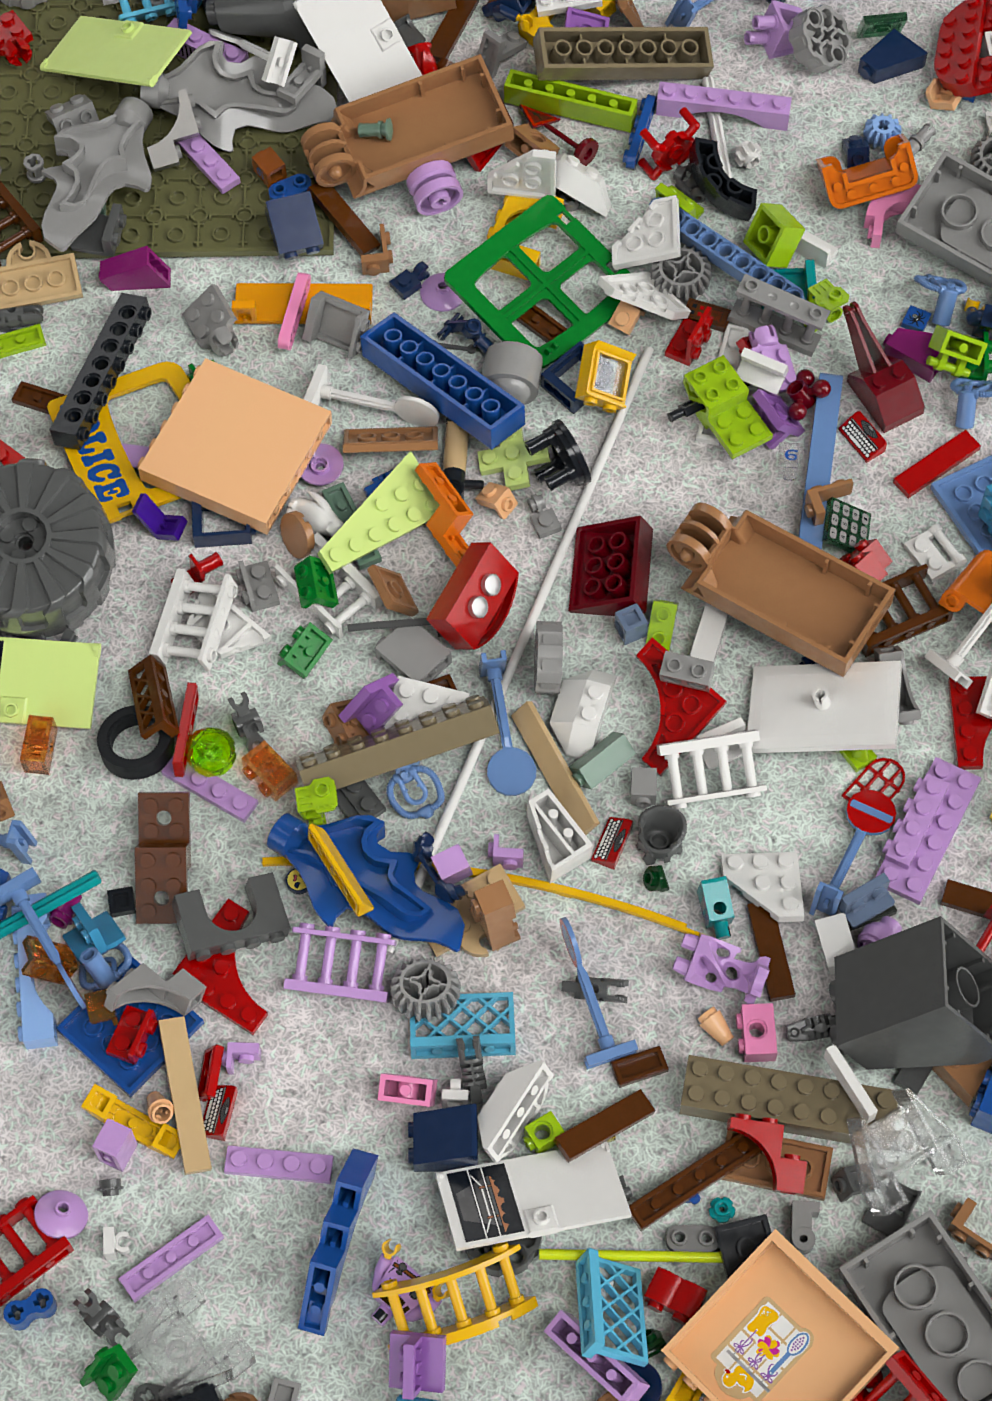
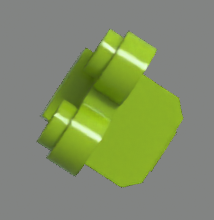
M826 278L807 289V301L830 310L827 321L832 323L841 317L843 309L840 306L849 301V294L841 287H835Z
M330 777L314 779L308 786L295 788L297 809L304 820H308L309 825L312 823L315 825L327 824L325 813L334 811L338 806L335 781Z

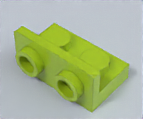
M661 182L655 188L656 198L676 195L679 200V208L694 218L698 219L704 213L703 207L673 185L667 187Z

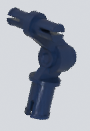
M456 313L451 320H447L444 323V327L437 333L438 338L444 341L450 333L462 332L467 339L473 340V347L477 346L483 353H486L488 347L494 344L486 337L485 332L482 334L481 322L478 319L464 320L463 315L460 316V313Z

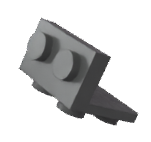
M113 203L109 215L99 214L96 220L70 245L71 249L78 252L114 257L117 246H119L122 230L127 222V216L123 212L122 205Z

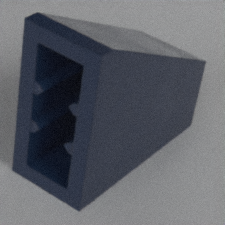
M894 28L860 58L858 73L864 79L876 84L922 69L926 64L928 52Z

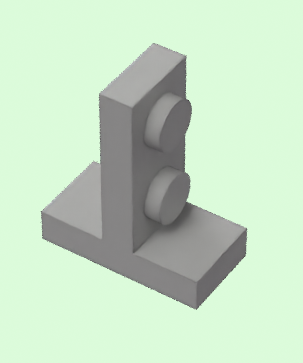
M491 30L483 33L478 55L481 54L492 79L497 74L499 63L524 50L528 41L512 30L501 36H498Z
M308 44L301 48L302 62L287 78L285 87L280 86L277 89L278 97L294 105L302 99L313 85L323 88L327 84L325 52Z

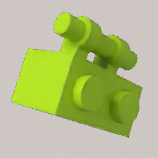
M936 325L928 347L938 351L939 355L937 357L928 356L926 364L933 366L934 370H944L950 372L952 376L968 378L971 371L965 368L967 362L979 366L988 343ZM949 356L957 358L954 364L947 362Z

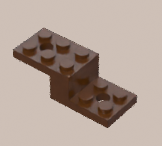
M139 792V844L135 847L136 924H177L172 901L174 895L188 892V870L191 868L190 792ZM160 811L170 813L171 822L169 824H162L158 821L157 816ZM156 892H166L169 896V901L166 904H159L155 899Z

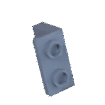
M885 873L841 897L839 911L845 913L847 922L853 929L894 906L895 900L887 891L890 880Z

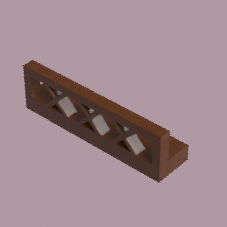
M149 655L128 670L140 735L146 740L159 730H163L173 738L180 731L167 670L163 664L152 655ZM144 670L141 678H137V674ZM145 685H148L144 695H141ZM151 701V704H150L148 710H147V711H144V709H145L146 705L148 704V702ZM155 718V723L148 727L151 719Z

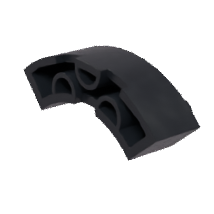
M695 137L689 150L691 172L698 188L715 207L732 217L749 222L756 210L757 189L748 187L736 179L730 178L725 173L718 154V141Z

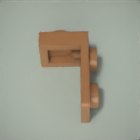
M384 223L379 224L383 253L361 255L363 275L375 276L380 273L390 272L389 264L393 263L392 250H387V245H391L390 232H385Z
M839 479L832 484L817 485L807 490L804 508L807 518L812 519L814 526L824 523L826 511L822 502L850 495L854 484L852 479Z
M968 1197L964 1204L958 1202L951 1212L950 1216L954 1219L947 1230L951 1232L952 1238L959 1243L964 1244L966 1242L972 1246L978 1256L983 1259L990 1258L992 1260V1244L964 1226L977 1205L975 1201Z

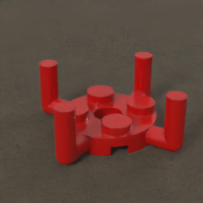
M686 107L679 111V114L689 124L686 131L676 132L672 130L667 133L662 143H658L646 128L640 132V136L653 150L651 157L657 166L653 169L645 158H641L638 161V165L653 181L657 180L664 171L672 170V165L676 163L681 165L689 159V150L694 141L692 136L700 128V123Z

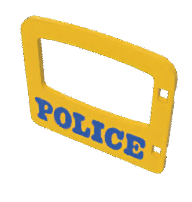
M174 362L157 363L118 377L115 388L111 390L108 396L107 404L102 407L98 421L90 430L89 439L84 442L81 450L63 447L74 473L84 481L87 488L99 500L108 516L110 524L133 515L132 510L141 493H146L158 507L181 499V497L158 487L149 489L144 486L127 457L108 408V402L111 399L159 382L168 383L178 400H180L185 385L191 382L182 367ZM67 395L56 398L48 403L47 409L52 422H54ZM131 504L132 509L119 513L118 508Z

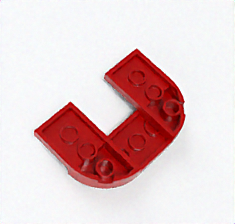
M965 0L943 19L939 30L934 70L943 89L951 91L953 96L974 97L992 93V56L979 59L982 36L984 32L992 31V0Z

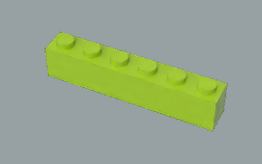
M510 69L504 84V103L516 106L522 104L545 113L629 133L632 131L637 116L638 99L560 80L538 81L537 75Z

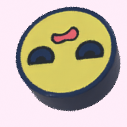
M295 868L292 869L286 877L288 889L298 895L306 893L307 888L300 874Z

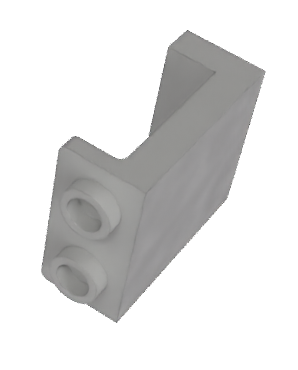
M320 291L310 300L302 339L311 342L318 338L347 350V357L352 359L358 353H362L360 336L369 329L370 320L368 318L370 311Z
M422 626L396 627L387 637H382L375 647L376 658L379 661L383 658L404 677L426 683L434 680L452 663L451 651Z

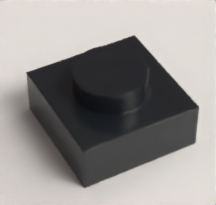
M132 886L107 890L111 917L136 914Z

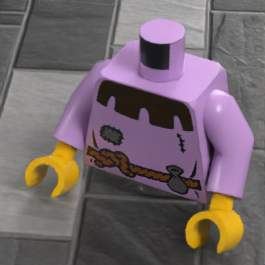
M391 1238L382 1244L383 1253L374 1270L373 1291L381 1288V1283L389 1279H397L398 1282L421 1277L398 1256L393 1257V1255L401 1250V1244H397L394 1251L389 1248ZM445 1283L426 1288L433 1312L442 1303V1299L450 1297L448 1290L444 1294L441 1292V1287ZM415 1291L399 1294L406 1321L414 1322L423 1319ZM388 1297L374 1298L380 1306L371 1317L382 1327L393 1316Z

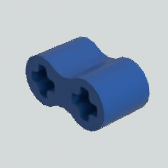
M44 1288L36 1289L25 1300L9 1302L4 1308V1319L12 1329L18 1331L25 1330L35 1319H46L53 1316L57 1311V1301L49 1290ZM42 1299H45V1300H46V1307H45V1308H41V1306H40V1305H41V1302H40V1301H41ZM17 1311L21 1312L19 1320L15 1319V1312Z

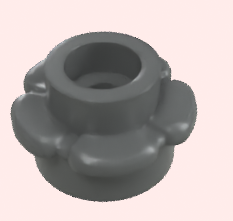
M121 1178L99 1180L100 1188L97 1191H103V1196L119 1195V1190L123 1189L124 1186H121Z

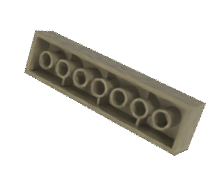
M539 27L533 38L538 81L703 79L705 76L708 77L714 68L708 27Z
M473 695L466 698L464 703L444 705L441 711L432 713V711L423 712L418 715L417 719L412 721L403 719L394 723V727L374 729L371 731V735L351 737L347 739L345 744L339 746L337 743L325 746L322 752L316 754L314 752L304 753L295 762L304 786L310 785L314 779L330 777L335 781L337 790L499 734V728L492 707L484 696Z
M689 1055L679 1114L721 1122H728L730 1117H735V1113L751 1115V1120L762 1121V1117L778 1119V1124L784 1125L785 1133L890 1151L894 1139L899 1091L862 1085L878 1110L875 1119L866 1124L838 1080Z

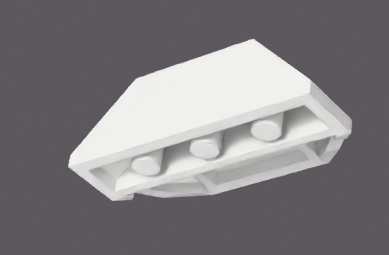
M561 154L556 156V188L606 217L612 205L604 178L599 174V171L593 167H586L581 164L580 160L573 155Z
M593 669L563 680L549 725L566 756L579 759L596 745L617 679L616 675Z
M541 1060L505 1073L477 1116L483 1149L494 1162L498 1163L501 1158L506 1157L516 1148L524 1135V1127L534 1120L543 1105L548 1092V1084L552 1081L554 1075Z

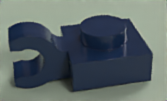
M421 261L414 267L412 272L406 269L389 281L390 287L402 299H407L421 289V281L430 276V273L427 271L428 265Z

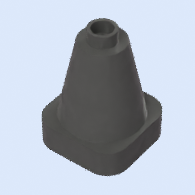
M206 0V15L211 26L219 25L223 33L266 38L277 36L296 41L300 51L305 44L318 49L292 4L296 0Z

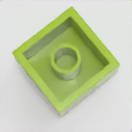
M760 203L743 243L766 266L787 268L804 234L805 228L782 204Z

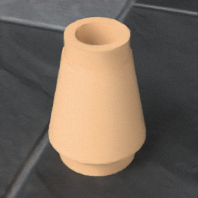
M714 1006L698 1018L701 1023L699 1026L720 1043L721 1046H724L734 1038L721 1011H717Z
M153 1091L149 1093L147 1105L150 1120L159 1124L167 1123L174 1113L173 1104L160 1092Z

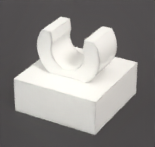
M451 1079L450 1089H442V1108L469 1104V1091L461 1090V1079Z
M103 1227V1255L107 1261L117 1260V1252L122 1255L130 1253L129 1247L119 1246L121 1240L130 1239L128 1232L122 1231L117 1233L114 1227Z

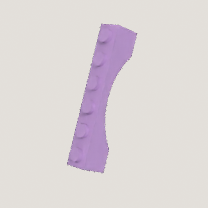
M660 81L656 115L680 118L682 116L679 114V111L686 107L691 114L700 112L728 113L751 120L763 128L787 131L792 97Z

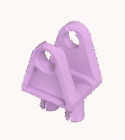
M772 0L764 16L755 15L752 19V27L757 31H746L744 34L745 44L763 45L769 59L793 54L794 50L789 41V31L792 28L793 20H790L803 10L793 5Z

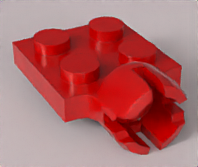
M13 10L3 13L0 16V56L6 57L15 66H22V63L18 60L19 58H22L27 64L32 57V50L28 44L34 40L32 33Z

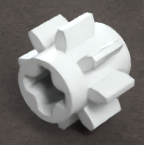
M744 141L737 146L735 150L737 157L734 160L739 167L744 166L745 168L752 169L761 162L762 156L760 153L763 150L757 142Z

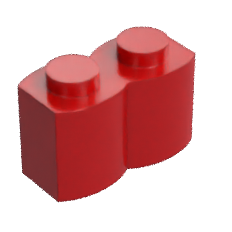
M658 1267L644 1295V1301L648 1302L647 1307L658 1313H662L663 1310L672 1314L671 1318L674 1321L685 1325L702 1307L708 1290L666 1269Z

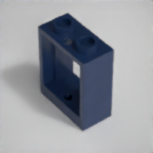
M581 341L541 373V387L572 414H575L585 404H583L582 400L575 398L576 392L559 377L578 361H581L584 343ZM599 357L597 375L599 377L595 380L594 388L602 391L613 381V367L607 360Z
M192 501V532L195 548L252 544V535H256V530L250 528L248 524H246L245 530L204 533L203 511L211 510Z

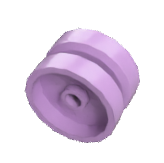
M435 160L425 163L411 172L406 180L417 211L422 215L429 216L448 211L458 204L463 197L462 187L456 179L453 166L448 161Z

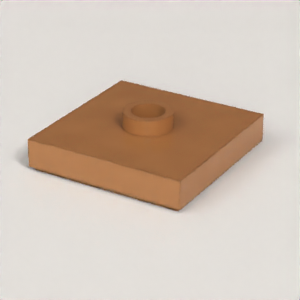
M633 0L616 1L618 9L621 13H624L633 27H644Z
M374 564L367 569L387 609L411 617L419 613L400 573Z

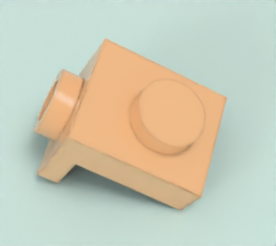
M938 78L932 80L925 92L930 109L954 111L962 97L953 96L951 91H945L941 88Z
M620 301L608 324L630 335L639 317H644L646 312L640 310L639 307Z
M489 482L475 498L479 505L495 509L501 519H506L518 505L509 487Z

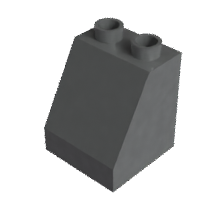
M939 916L834 957L835 980L829 984V993L836 1009V1024L830 1028V1038L832 1044L837 1046L842 1055L847 1054L866 1070L971 1065L992 1059V959L943 917Z

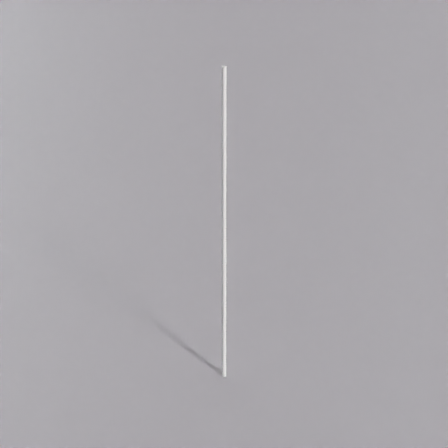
M646 346L627 388L626 408L620 409L616 413L590 473L591 482L585 485L504 671L503 680H501L504 696L653 354L654 349L652 347ZM493 698L490 705L492 707L494 716L496 717V710ZM486 738L474 742L434 832L433 856L436 855ZM421 863L415 876V883L420 889L428 874L423 863ZM391 936V940H395L398 943L399 939ZM388 945L386 954L392 956L396 946Z

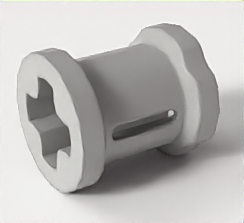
M36 153L26 156L23 164L28 170V180L32 183L43 182L46 179V176L41 174V171L45 170L43 158Z

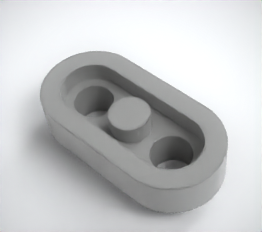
M676 1225L670 1228L666 1235V1245L670 1251L715 1252L718 1249L714 1228L711 1226ZM680 1234L684 1236L685 1240L677 1242L675 1236ZM709 1235L712 1241L706 1243L702 1240V1236Z

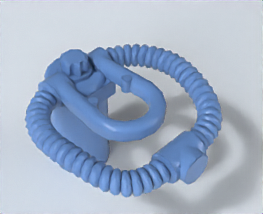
M926 274L925 276L916 275L914 277L915 282L939 294L932 322L940 326H950L957 296L967 291L966 284L958 279H948L931 274Z
M954 379L950 384V388L958 394L955 426L962 429H971L974 427L977 399L979 397H992V380Z
M420 761L396 769L395 774L387 783L388 786H386L387 799L390 805L399 815L407 819L419 817L428 819L432 817L434 811L443 805L445 793L438 775L431 768L420 765ZM418 772L425 773L430 776L436 788L437 800L433 804H428L415 812L404 810L394 797V785L398 783L404 799L409 804L420 805L427 799L428 790L419 777ZM414 779L417 782V787H420L423 792V796L417 800L409 796L408 789L404 785Z
M120 943L102 954L95 947H90L83 951L79 958L82 963L79 965V983L81 987L89 991L107 989L114 981L121 979L120 977L127 972L132 963V956L126 945ZM118 949L124 956V963L118 969L115 958H103L102 955L109 950ZM86 970L93 978V983L87 982Z

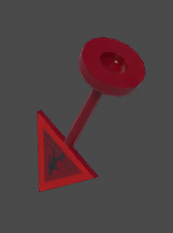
M522 104L519 105L532 129L544 126L575 148L573 156L578 158L581 164L587 166L595 158L599 148L598 142L595 139L586 138L578 144L550 125L559 122L560 118Z

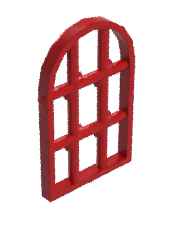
M891 758L875 759L865 767L864 771L842 794V797L849 801L850 798L846 794L855 784L861 788V791L869 790L873 782L879 777L885 784L879 792L883 793L889 785L895 789V792L889 797L892 800L900 792L905 782L903 767ZM886 762L879 771L872 768L876 763ZM892 763L899 769L888 780L883 776L884 773L882 772ZM870 770L874 773V777L864 786L859 780ZM901 773L902 782L898 787L894 784V779Z

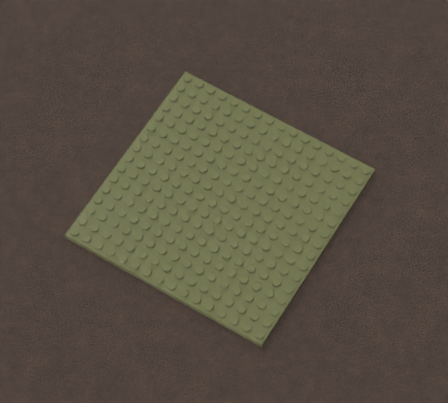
M0 0V16L13 10L32 33L34 39L28 43L32 50V57L27 64L22 58H19L18 60L22 63V66H15L6 57L0 56V166L2 169L0 181L38 224L43 240L44 235L41 224L57 185L54 180L48 177L41 183L30 182L27 178L28 170L24 167L23 161L26 156L36 153L43 158V167L47 169L60 166L62 162L69 159L68 156L56 155L54 136L57 133L54 126L47 120L45 111L50 110V107L54 104H63L70 101V98L75 95L85 94L93 102L100 121L113 115L125 97L140 99L141 85L45 72L40 70V65L45 58L49 57L80 16L118 20L119 15L123 14L119 2L104 5L103 0H48L47 2L37 4L34 8L22 9L16 6L9 7ZM128 0L132 12L144 9L141 0ZM202 5L199 6L197 13H192V19L188 20L189 25L206 33L209 32L210 28L220 30L219 25L211 26ZM162 15L158 16L154 21L146 22V20L138 22L167 27L174 17H177L176 15L170 17ZM232 34L268 51L271 50L274 38ZM223 40V41H225V42H227V43H230V44H232V45H234V46H236V47H238V48L241 49V47H240L239 45H237V44H235V43H232V42H229V41H226V40ZM298 44L288 77L302 62V55ZM248 52L249 58L253 57L254 54ZM175 55L162 73L167 74L186 59ZM325 62L327 84L323 88L334 97L337 105L338 83ZM150 108L153 113V120L144 133L143 148L152 176L151 189L149 192H143L139 189L123 187L114 190L106 201V215L110 214L112 205L115 203L122 205L123 212L127 216L126 226L122 230L119 246H117L114 256L146 245L158 257L278 256L265 214V203L270 200L269 188L254 172L252 156L261 150L271 147L285 163L287 178L295 174H306L310 177L313 185L317 182L301 146V137L309 128L315 125L289 133L272 132L250 126L235 130L233 138L234 151L231 153L214 147L204 139L240 177V184L222 194L182 150L183 158L179 159L180 165L154 172L147 147L158 143L168 135L177 120V116L162 109ZM313 200L324 246L317 254L307 255V253L298 254V256L334 255V224ZM0 209V220L8 216L6 209ZM12 224L0 231V242L19 232L21 227L18 224ZM25 238L20 241L23 247L21 255L24 257H29L33 254V250L29 246V240L31 239L27 240ZM45 240L41 242L49 250L51 257L74 253L75 258H111L73 251L71 246L66 251L59 252ZM15 245L0 253V259H6L9 251Z

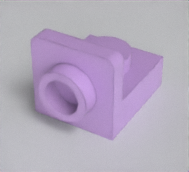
M228 1042L227 1051L223 1052L222 1066H226L228 1074L233 1075L235 1060L243 1064H252L254 1060L261 1061L260 1044Z

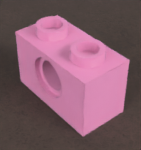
M773 1003L742 1004L740 1013L736 1014V1028L742 1031V1038H738L739 1054L744 1055V1062L776 1061L777 1042ZM752 1029H757L761 1031L763 1035L760 1037H754L750 1034L749 1031Z
M381 1073L377 1100L427 1107L435 1106L438 1079Z

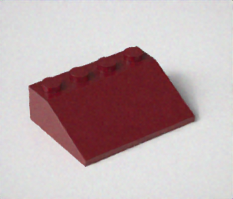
M641 515L577 527L568 610L570 613L615 616V612L636 603L642 613H646L653 528Z

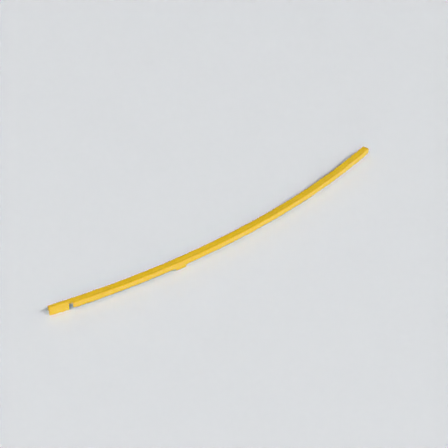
M262 857L263 867L293 866L284 857ZM432 862V866L434 867L435 871L438 873V871H437V869H436L434 863ZM470 867L473 875L469 877L474 878L487 870ZM507 874L513 885L551 892L560 896L605 906L682 933L696 936L700 934V932L687 928V924L632 904L564 885Z

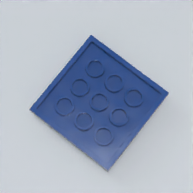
M132 957L129 969H136L141 964ZM124 961L118 966V969L123 965ZM95 989L84 1000L87 1008L83 1010L78 1005L56 1029L131 1098L165 1064L158 1025L154 1034H150L146 1041L147 1050L144 1057L139 1058L136 1065L106 1054V1049L126 1005L146 1012L148 1009L154 1010L157 1017L156 1020L182 1017L183 1015L169 1007L149 1002L126 1004L111 1012L104 1007L107 989ZM193 1010L184 1016L188 1039L204 1024V1020Z

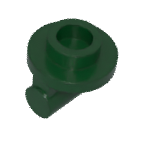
M662 865L649 866L645 870L643 882L647 890L665 892L670 889Z
M646 1329L649 1359L662 1352L661 1350L667 1343L660 1331Z

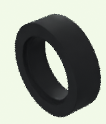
M131 705L113 712L104 720L97 734V746L104 765L111 773L120 778L137 780L155 775L169 763L174 753L175 741L174 737L171 738L163 730H159L158 744L148 755L138 759H126L118 756L113 751L116 737L127 728L139 726L135 705ZM146 706L144 711H147L149 706ZM155 718L151 719L148 727L155 723Z

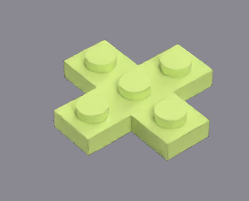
M521 427L500 443V447L477 452L480 473L483 476L504 472L505 485L511 491L531 487L528 466L551 462L549 446L531 456L525 447L524 442L526 441H524Z

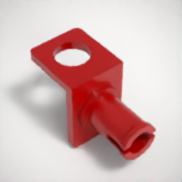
M217 552L199 562L192 553L188 555L191 569L187 570L194 582L202 583L205 581V574L223 566V561Z

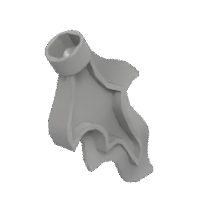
M208 41L199 46L179 67L167 74L162 73L154 87L141 86L140 100L144 101L150 108L162 109L178 116L179 97L177 91L186 89L188 95H193L196 107L192 108L194 117L199 116L202 129L198 130L199 134L214 147L229 153L234 151L233 138L237 129L250 126L278 133L295 132L318 123L330 122L333 118V110L337 107L334 97L318 85H313L296 105L278 97L277 89L280 85L262 80L267 61L254 55L242 63L228 62L223 56L225 49L223 41Z
M125 97L113 115L100 121L65 128L54 136L56 155L68 156L69 159L62 162L60 166L49 167L41 171L42 175L54 180L57 185L44 213L41 226L44 240L59 252L66 251L73 241L96 220L108 197L114 190L130 187L143 192H149L151 189L152 176L144 154L143 139L146 129L153 120V113L144 101L136 97Z

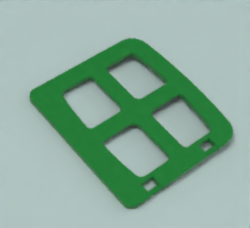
M546 195L445 272L444 282L502 342H520L536 349L543 359L542 368H545L558 360L579 341H585L611 319L621 301L607 296L586 314L561 290V285L590 262L595 263L606 275L628 274L630 272L624 268L614 273L607 266L610 262L612 263V254L577 218H574L556 197ZM563 214L570 222L566 225L558 217L559 215ZM551 225H557L578 246V250L551 271L545 272L520 249L519 245ZM502 258H506L529 280L530 287L505 307L498 310L476 288L475 283ZM541 300H548L572 326L546 344L535 347L512 323Z

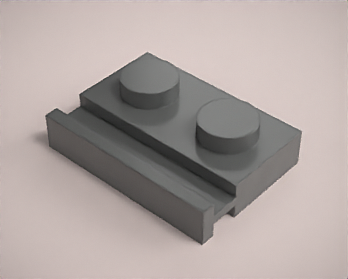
M365 780L336 790L338 807L346 818L356 815H372L377 818L386 812V807Z

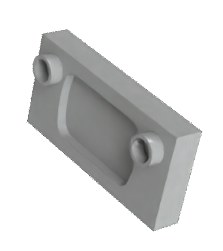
M944 150L897 221L895 233L992 288V176Z
M932 1210L927 1211L839 1267V1276L864 1314L900 1348L898 1352L904 1350L947 1401H992V1299Z

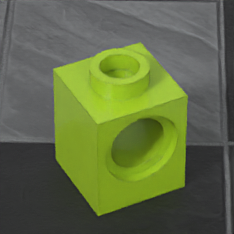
M552 1111L526 1125L524 1127L525 1136L522 1139L530 1152L534 1150L538 1154L556 1146L554 1143L555 1137L565 1131ZM543 1130L549 1133V1137L541 1140L535 1134Z

